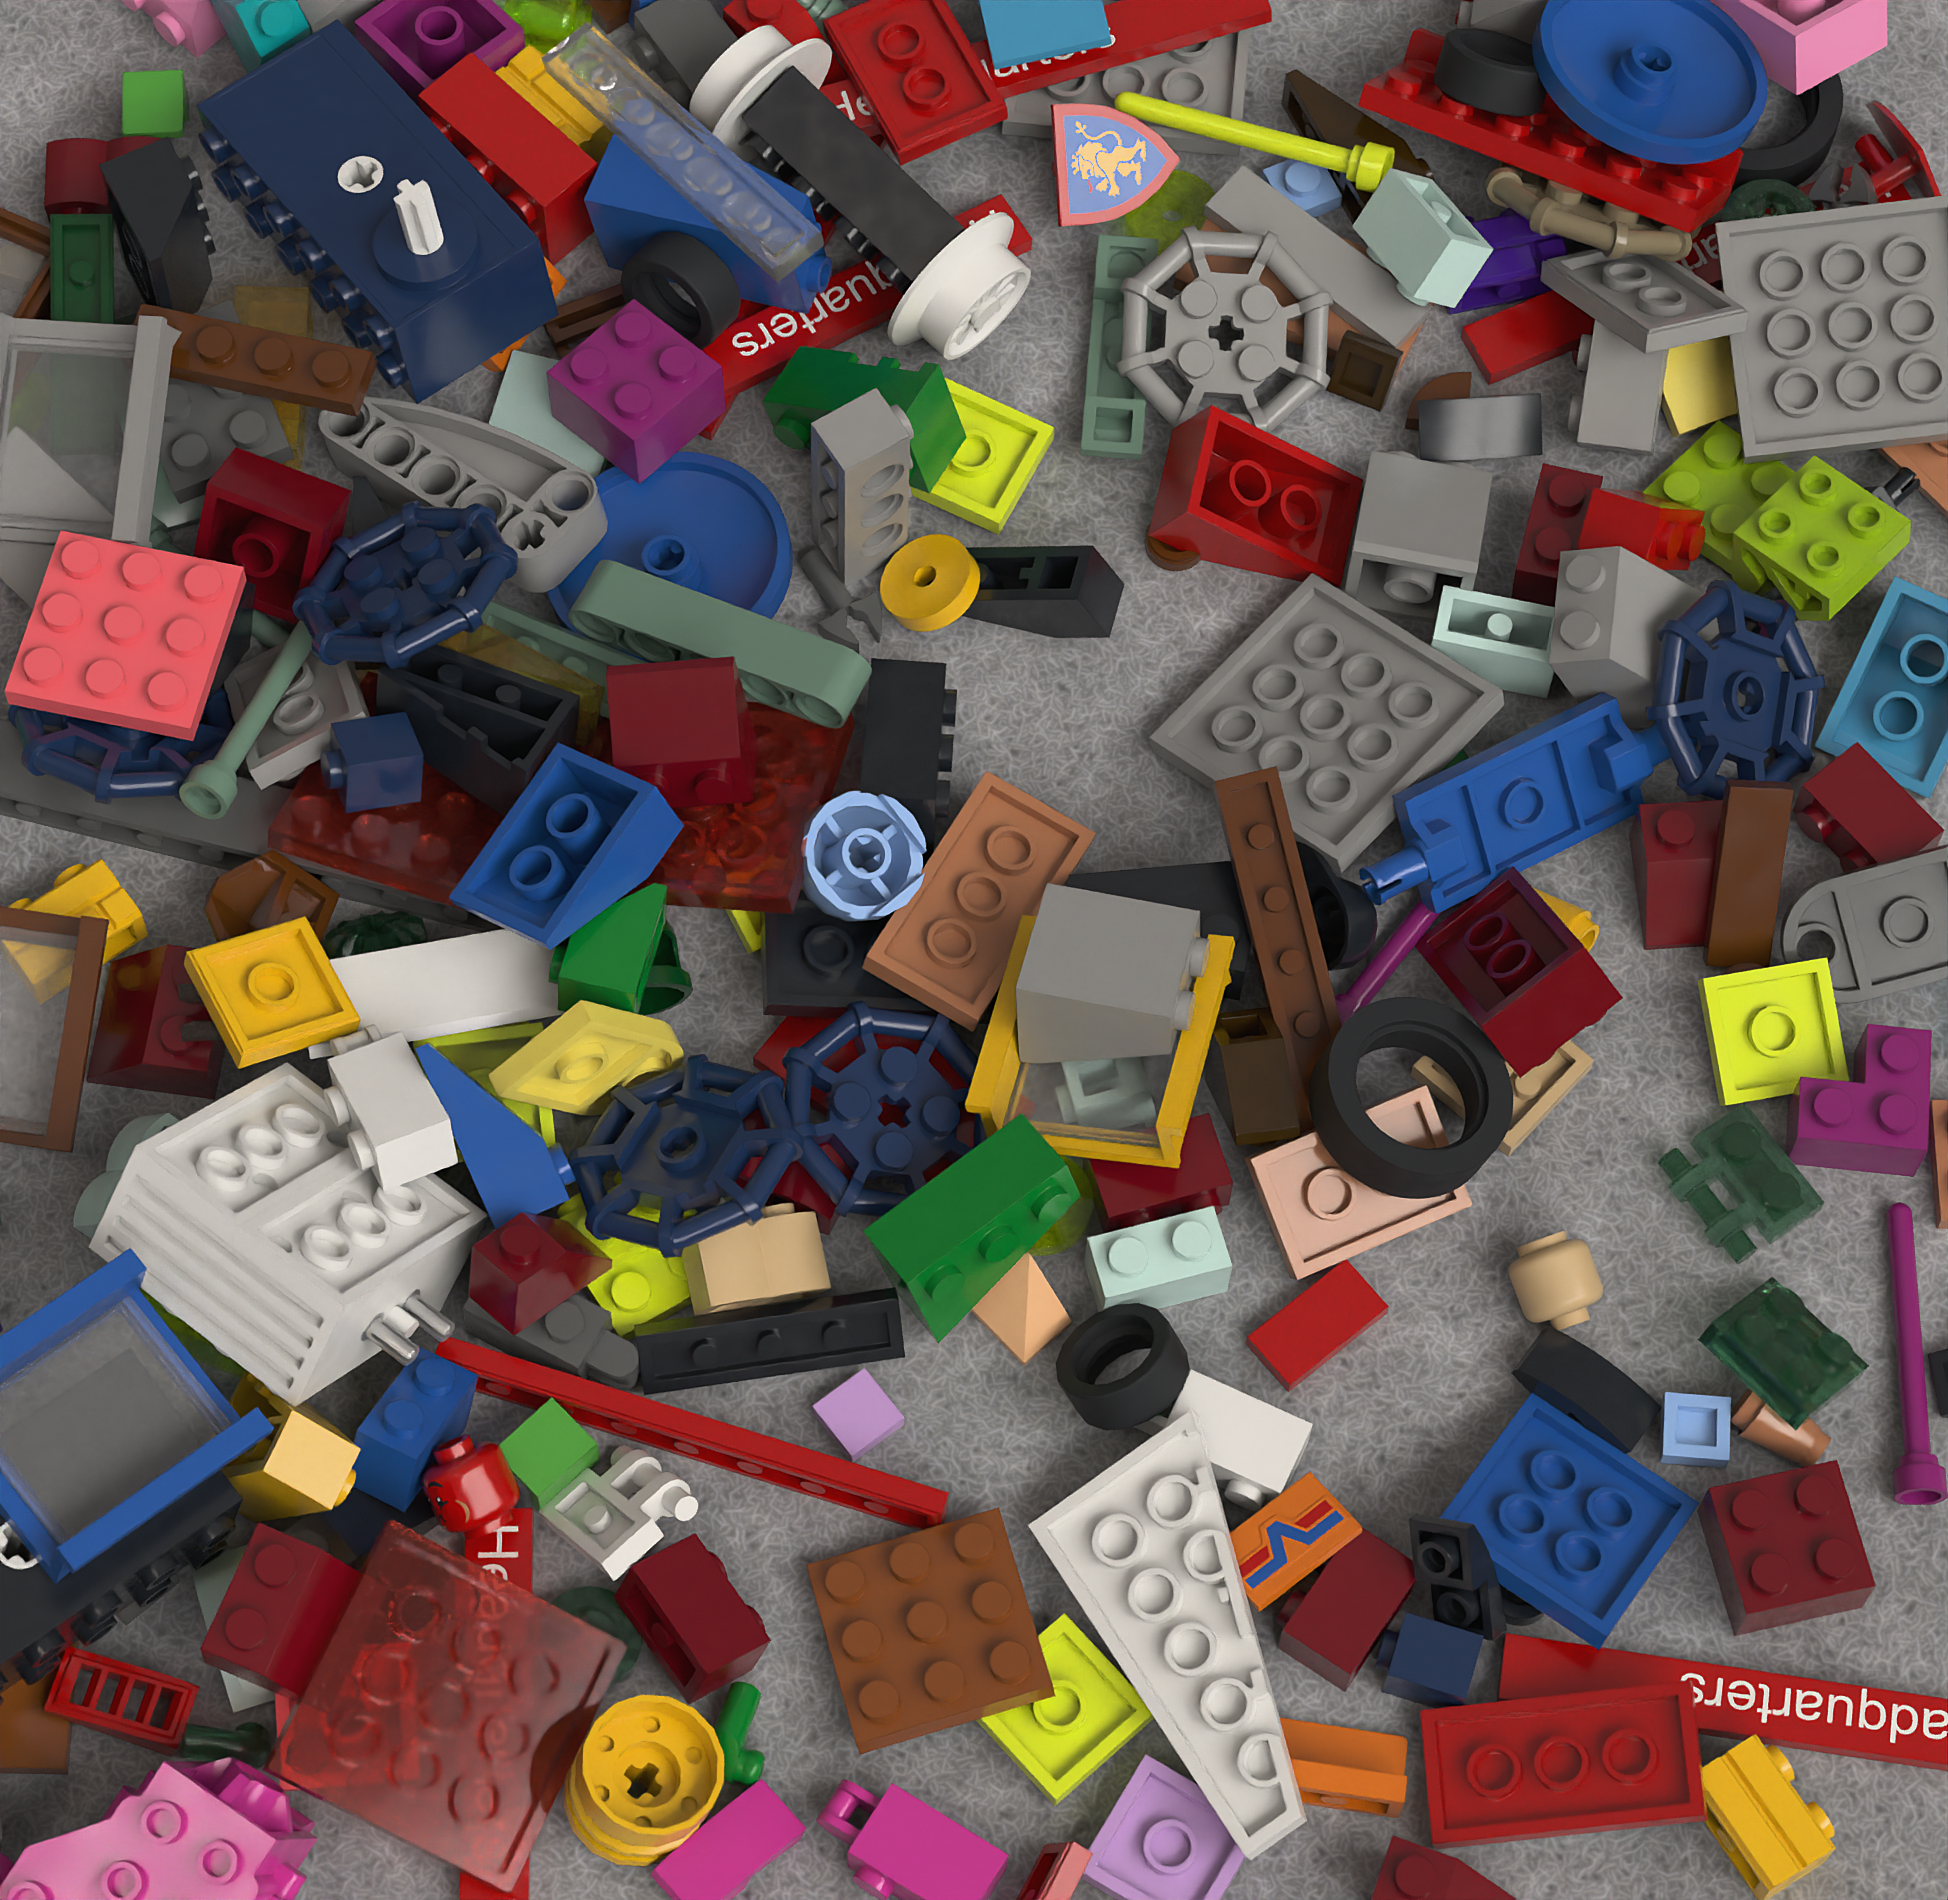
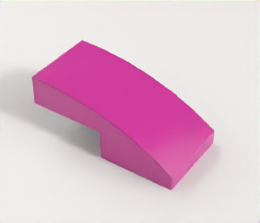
M760 1779L669 1854L654 1868L651 1877L672 1900H731L745 1889L752 1876L794 1846L802 1838L807 1828L764 1780Z

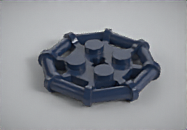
M416 500L404 503L401 512L349 538L340 535L331 542L330 554L309 585L295 594L292 606L294 615L304 623L313 641L312 652L316 659L330 666L337 665L342 661L387 663L393 670L407 666L408 658L462 631L470 634L483 625L481 615L504 580L511 578L518 568V554L512 547L506 544L496 526L497 518L495 512L480 503L471 504L467 508L422 506ZM436 532L451 534L448 537H438ZM478 547L480 548V557L464 560ZM345 577L347 583L343 589L335 591ZM464 586L466 593L464 594V596L458 595V593ZM351 617L339 628L333 626L331 620ZM372 631L384 633L382 637H375Z
M1727 578L1712 581L1701 598L1674 620L1668 619L1662 623L1657 633V637L1661 642L1653 700L1652 705L1646 707L1647 720H1654L1679 774L1677 785L1689 796L1701 794L1716 800H1723L1726 779H1732L1717 773L1724 759L1736 763L1738 780L1789 782L1798 773L1809 771L1815 760L1814 754L1810 749L1819 689L1826 687L1824 675L1817 674L1794 623L1796 615L1794 608L1786 600L1772 601L1743 590L1734 581ZM1717 617L1719 634L1709 641H1704L1697 633ZM1744 617L1758 622V626L1761 628L1759 634L1746 630ZM1686 657L1690 661L1685 700L1678 701ZM1776 658H1783L1788 672L1781 671ZM1737 688L1742 695H1745V705L1739 707L1737 702ZM1690 737L1699 739L1701 743L1698 754ZM1773 746L1777 750L1775 754L1776 760L1764 769L1763 760L1770 755L1764 752Z
M222 688L218 689L204 708L200 719L204 724L198 725L194 741L179 740L165 735L12 704L8 711L9 720L17 728L23 747L22 764L31 774L36 776H43L45 774L95 795L96 803L110 805L111 800L114 798L175 796L176 799L182 801L179 790L192 768L203 764L207 760H213L235 725L230 712L231 706L228 694ZM43 726L59 727L61 731L46 735ZM191 751L202 753L190 763L183 758ZM77 759H82V760H85V761H87V762H89V763H91V764H94V765L100 767V770L97 769V768H95V767H93V766H90V765H88V764H86V763H83V762H81V761H79V760H77Z
M860 1000L847 1004L844 1014L800 1047H790L786 1051L782 1059V1064L786 1069L784 1101L795 1131L804 1138L803 1154L797 1161L835 1204L833 1212L844 1218L848 1213L882 1217L924 1186L926 1182L923 1175L943 1159L955 1163L987 1139L980 1113H975L973 1147L956 1139L960 1109L966 1108L965 1102L977 1066L978 1057L948 1024L950 1018L941 1013H938L935 1017L868 1007L864 1001ZM873 1034L921 1040L922 1043L916 1054L903 1047H892L887 1050L878 1049ZM853 1039L859 1056L855 1061L839 1073L822 1065L821 1062ZM935 1048L968 1087L953 1090L928 1060ZM811 1085L826 1093L825 1103L828 1102L827 1116L824 1122L815 1125L809 1123ZM880 1103L898 1106L904 1112L902 1119L906 1127L901 1129L894 1122L887 1126L881 1124L878 1120L879 1115L883 1111ZM828 1142L853 1171L850 1180L844 1176L818 1144ZM878 1176L895 1178L893 1183L904 1184L907 1194L864 1189L862 1187L866 1179L876 1180Z
M705 1054L690 1055L686 1064L626 1089L621 1085L617 1086L609 1093L611 1099L609 1105L582 1146L571 1151L568 1157V1163L576 1178L587 1213L585 1219L586 1229L596 1239L606 1240L612 1237L659 1250L664 1258L680 1257L684 1248L741 1224L747 1223L750 1226H754L763 1218L761 1209L789 1164L801 1158L803 1154L804 1138L795 1131L782 1095L784 1084L780 1077L769 1070L755 1073L711 1062ZM710 1088H713L732 1094L726 1097L710 1093L709 1091ZM672 1097L674 1098L675 1103L659 1109L658 1103ZM755 1109L760 1110L766 1129L747 1131L743 1119ZM691 1144H694V1149L683 1157L673 1158L671 1155L675 1150L685 1151ZM763 1156L742 1189L735 1182L750 1158ZM620 1170L622 1183L608 1193L603 1180L605 1173ZM721 1197L727 1201L718 1205ZM637 1205L661 1211L659 1223L628 1215V1213ZM687 1211L690 1214H695L683 1220L684 1212Z

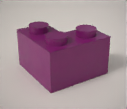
M1867 1024L1854 1051L1853 1082L1800 1077L1788 1103L1785 1164L1914 1177L1928 1151L1932 1030Z

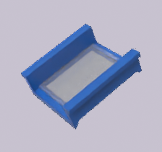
M131 1248L0 1336V1514L55 1585L69 1572L73 1574L267 1437L274 1430V1427L258 1407L242 1418L237 1414L139 1291L147 1268Z

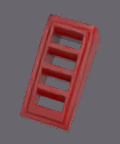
M69 1646L63 1653L42 1712L171 1757L179 1746L200 1686L170 1675ZM83 1669L93 1674L82 1704L78 1705L68 1701L79 1671ZM106 1678L119 1682L108 1713L95 1710ZM133 1687L145 1691L134 1721L122 1718ZM159 1697L171 1701L161 1729L149 1725Z

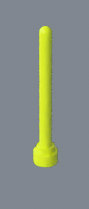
M1129 91L1119 93L1114 101L1116 110L1140 120L1346 173V179L1356 182L1357 189L1370 193L1375 192L1388 170L1393 168L1394 148L1368 142L1365 147L1355 145L1353 150Z

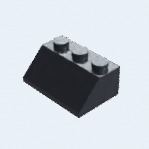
M165 137L100 164L99 168L110 213L113 215L114 229L121 258L144 303L194 314L199 312L213 279L208 256L216 253V248L205 224L210 219L198 192L203 189L196 167L189 155L179 158L168 137Z

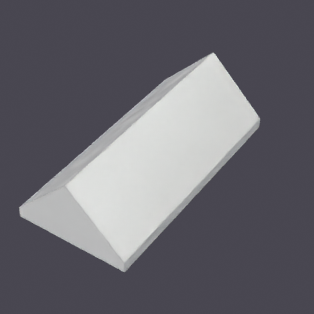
M507 929L329 960L361 1019L357 1032L364 1030V1027L375 1024L383 1038L402 1032L406 1041L410 1042L565 1013L558 1010V984L550 983L548 980L556 946L549 950ZM330 1040L308 1047L310 1059L333 1055Z

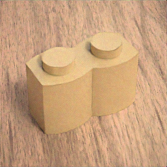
M793 1203L764 1207L761 1209L763 1218L754 1226L744 1223L684 1248L682 1258L694 1315L699 1316L754 1306L787 1303L815 1297L830 1289L831 1284L815 1211L795 1213Z

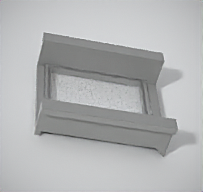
M0 311V541L56 545L60 531H66L152 548L153 543L149 542L172 349L182 333L167 325L166 318L139 315L138 326L20 319L13 318Z

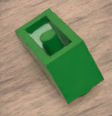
M653 883L613 903L571 934L568 946L560 944L556 946L548 980L550 983L558 984V1010L566 1012L580 1000L638 1014L666 921L667 885Z

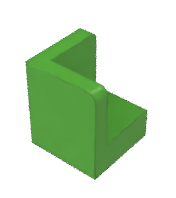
M183 70L123 72V137L181 138L184 135V121H189V97Z
M550 1398L499 1444L513 1475L530 1492L532 1506L537 1511L549 1503L587 1467L593 1470L600 1463L597 1443L553 1398Z

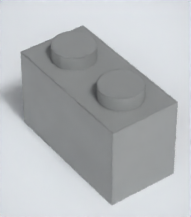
M1597 320L1594 322L1593 335L1582 334L1577 370L1587 371L1584 396L1573 394L1568 422V431L1578 432L1577 443L1580 447L1653 457L1669 349L1644 354Z

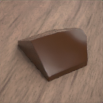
M272 849L217 877L206 895L204 911L217 943L306 916L321 944L340 894Z

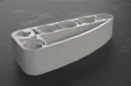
M374 397L364 398L357 417L322 410L319 414L318 424L334 466L352 480L355 476H366L376 495L402 511L404 503L416 500L422 506L467 508L471 504L480 503L491 508L496 514V526L504 541L518 554L517 571L508 580L521 589L531 593H543L552 590L574 570L607 532L608 520L594 478L588 472L555 453L511 432L435 407ZM436 532V534H438L441 537H448L451 534L447 532ZM478 547L470 556L473 558L480 557V548Z

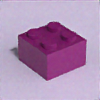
M384 0L354 21L356 39L418 107V95L468 53L472 52L492 71L496 72L502 66L507 67L509 61L525 48L524 29L493 0Z
M635 299L546 372L552 417L638 484L643 482L726 410L722 366Z

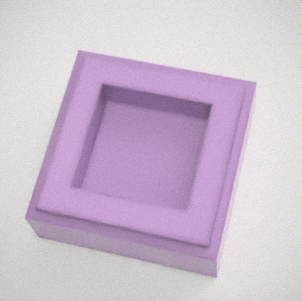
M865 1368L812 1405V1414L850 1462L856 1461L904 1426L905 1423L904 1416Z

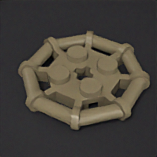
M1498 160L1497 169L1492 171L1485 181V190L1490 200L1497 205L1513 209L1528 220L1531 231L1542 236L1558 234L1600 248L1604 256L1618 260L1623 254L1654 255L1668 262L1678 261L1688 256L1692 247V239L1701 230L1700 225L1689 234Z

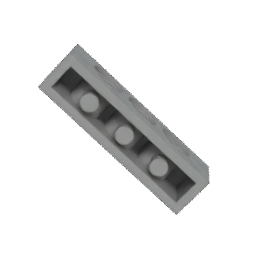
M877 388L811 423L812 541L817 549L821 550L845 587L887 565L894 554L908 543V528L912 525L908 514L909 499L912 498V491L909 485V470L913 468L910 456V439L914 437V432L904 411L897 404L890 407Z

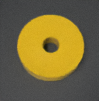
M944 534L922 536L904 545L890 559L881 577L880 596L885 607L903 627L918 632L937 630L957 620L970 607L979 589L980 570L975 559L956 538Z

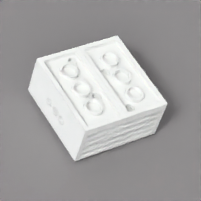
M286 1062L136 1145L89 1248L108 1263L131 1248L147 1268L140 1288L160 1302L166 1311L182 1319L209 1340L220 1353L232 1358L263 1382L270 1392L282 1397L292 1406L296 1407L381 1350L386 1351L404 1366L411 1364L419 1353V1347L408 1338L418 1326L439 1342L447 1340L455 1329V1323L439 1311L447 1299L489 1215L434 1173L383 1191L372 1169L368 1168L361 1171L356 1164L347 1139V1133H350L351 1130L348 1124L336 1126L327 1107L324 1090Z

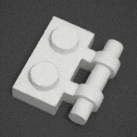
M625 1445L615 1449L610 1459L612 1467L601 1477L587 1467L538 1511L554 1532L613 1581L628 1568H631L632 1565L640 1562L646 1552L664 1537V1534L655 1523L662 1515L666 1517L675 1516L680 1521H687L696 1514L698 1509V1502L691 1496V1490L687 1483L674 1473H662L660 1463L645 1450H633ZM633 1492L636 1493L630 1500L627 1499Z

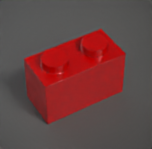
M1593 488L1577 548L1583 550L1621 546L1662 570L1688 571L1690 562L1697 559L1704 544L1705 528L1701 524L1705 511L1640 491Z

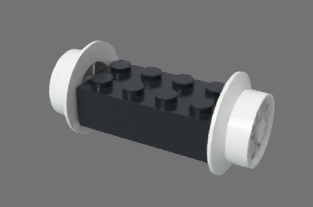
M771 25L761 26L750 31L732 44L714 62L701 79L692 96L689 106L690 114L711 134L709 142L747 163L760 155V159L785 183L794 175L795 178L790 184L795 189L809 196L812 209L828 223L836 215L838 218L832 224L866 261L870 263L877 255L880 257L875 265L887 276L886 279L903 295L890 319L887 331L888 338L895 345L903 346L924 338L946 360L956 359L972 350L1008 316L1022 297L1030 281V269L1007 248L1014 230L1013 219L1004 212H998L984 217L965 230L958 221L819 90L827 75L832 59L831 48L825 41L814 38L793 46Z

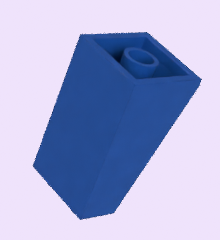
M628 101L584 197L587 211L608 267L623 271L624 265L658 233L677 231L696 238L715 252L729 268L735 279L740 299L808 314L817 292L823 293L827 288L832 270L831 259L826 256L821 239V225L816 222L809 196L641 104ZM665 276L666 279L668 280V282L675 283L674 281H672L671 279H669L667 276Z

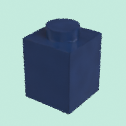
M406 712L331 723L330 750L321 752V769L327 789L336 788L345 813L421 801L423 752Z
M1406 1612L1399 1633L1386 1629L1375 1665V1668L1387 1672L1381 1692L1435 1709L1463 1706L1467 1698L1484 1636Z

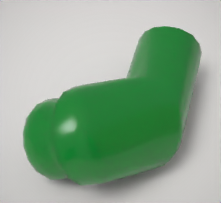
M734 1682L730 1685L715 1722L714 1730L724 1753V1780L731 1785L735 1781H739L751 1787L761 1778L765 1765V1756L759 1750L745 1748L747 1733L761 1699L760 1691L746 1682Z

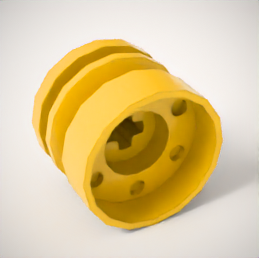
M641 1694L615 1703L593 1723L564 1778L563 1807L573 1833L592 1853L617 1865L648 1866L664 1860L698 1830L701 1822L713 1808L724 1783V1753L715 1730L695 1708L670 1696ZM636 1781L648 1788L638 1800L631 1797L627 1792Z

